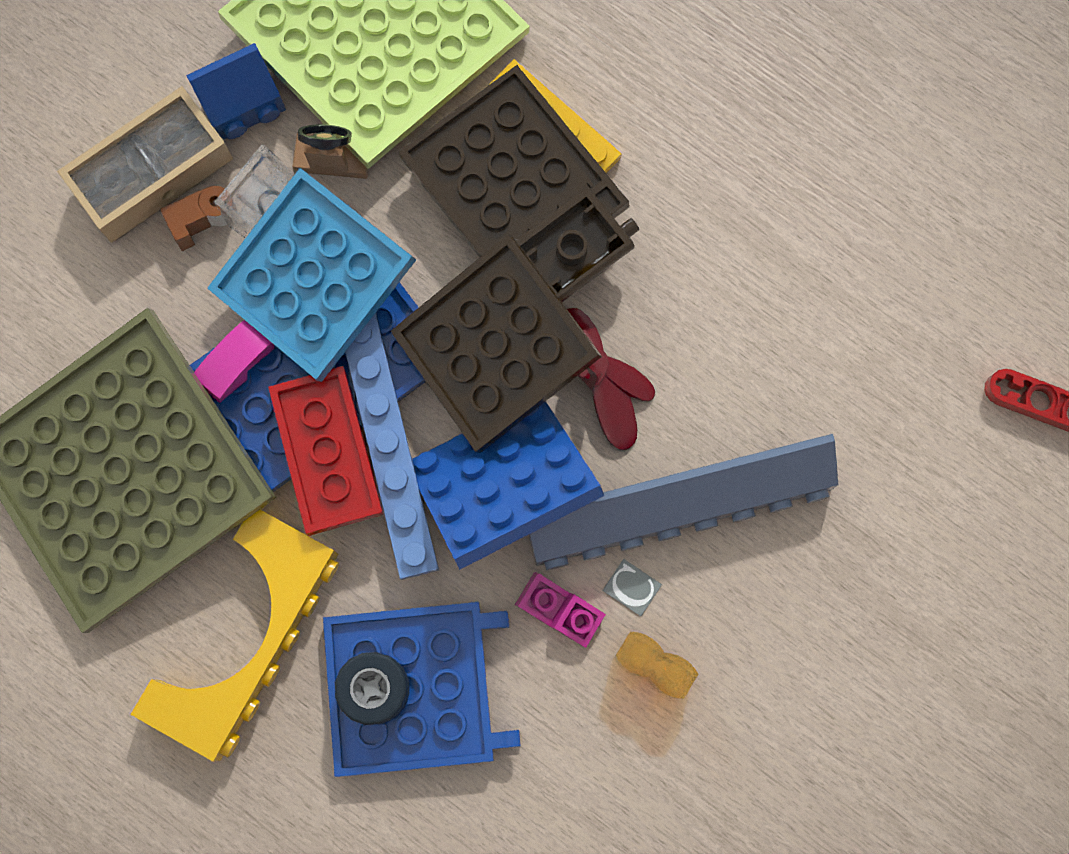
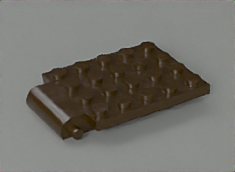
M518 65L514 66L398 151L401 160L479 258L509 234L515 239L561 302H564L635 248L630 237L639 231L636 222L630 218L622 225H619L615 220L616 217L630 207L628 199Z

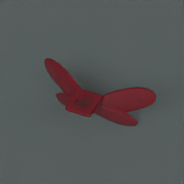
M568 308L567 310L602 356L578 375V377L592 390L597 418L607 440L619 450L629 449L635 444L638 432L631 397L641 401H651L655 396L654 386L636 368L607 356L604 352L598 330L589 316L578 308Z

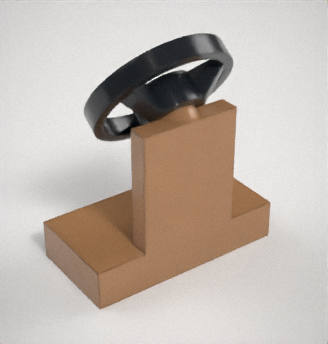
M325 124L307 125L298 129L292 166L294 172L301 168L309 174L367 179L368 169L345 146L351 143L352 132L340 126ZM335 134L341 135V136H344V137L337 138Z

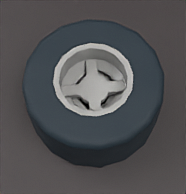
M378 652L361 653L350 658L339 670L335 681V698L340 710L350 720L363 725L384 724L396 718L405 708L410 694L409 679L404 668L394 658Z

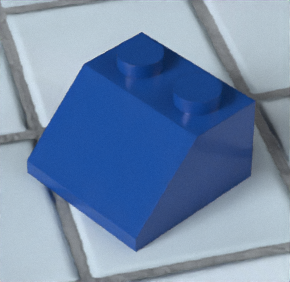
M255 43L186 75L211 125L222 140L238 138L248 128L260 122H272L279 117L281 112L286 111L279 91Z

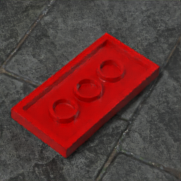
M344 367L331 369L322 382L308 375L269 386L306 535H315L384 515Z

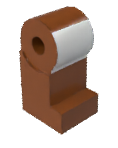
M210 186L201 191L199 190L160 209L181 251L195 246L191 236L212 226L221 227L228 225L236 215V207L230 193L221 186Z

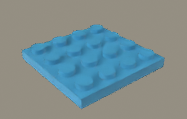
M299 168L207 289L313 378L322 382L412 267L416 259L312 176Z

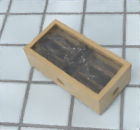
M181 86L57 172L98 229L113 243L233 160V157L225 142L184 87Z

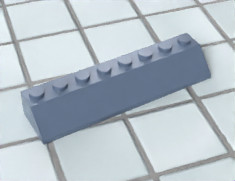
M833 434L603 492V497L529 534L536 566L545 564L546 570L557 569L569 565L567 558L582 555L584 561L605 556L606 548L620 545L621 551H626L643 546L642 539L657 536L658 541H665L681 536L680 529L695 526L696 532L717 527V520L732 516L733 522H739L756 516L754 510L769 507L770 513L793 507L791 501L806 497L807 503L827 499L830 497L828 491L833 490L839 485L835 439Z

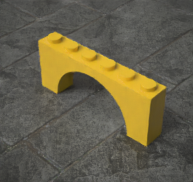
M262 510L257 511L243 521L233 538L234 541L242 545L256 559L269 585L271 618L261 647L250 662L238 673L212 686L186 689L168 684L162 680L151 679L130 714L213 762L221 761L223 756L229 758L240 740V736L236 734L244 720L249 722L255 715L260 705V701L256 699L264 685L269 687L275 680L280 670V666L276 664L284 650L289 652L295 645L300 635V631L296 629L303 616L310 617L320 599L316 595L323 581L326 583L331 581L339 566V562L335 561L338 553Z

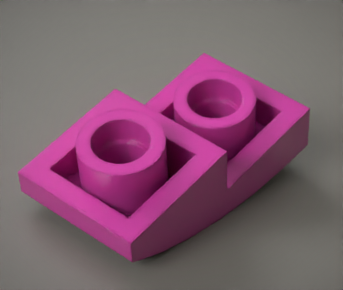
M243 320L210 352L194 373L208 394L220 403L247 380V371L274 349V344L247 321Z
M537 572L533 573L515 603V606L585 648L606 615Z

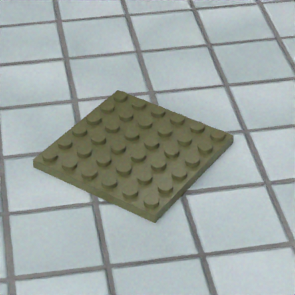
M150 308L143 310L0 416V501L82 633H89L276 498L154 310Z

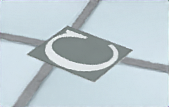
M623 559L602 591L639 616H642L662 584Z

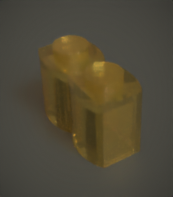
M629 632L613 657L625 672L639 678H646L657 692L673 699H684L699 675L693 665L687 660L675 654L664 653L655 640L639 632Z

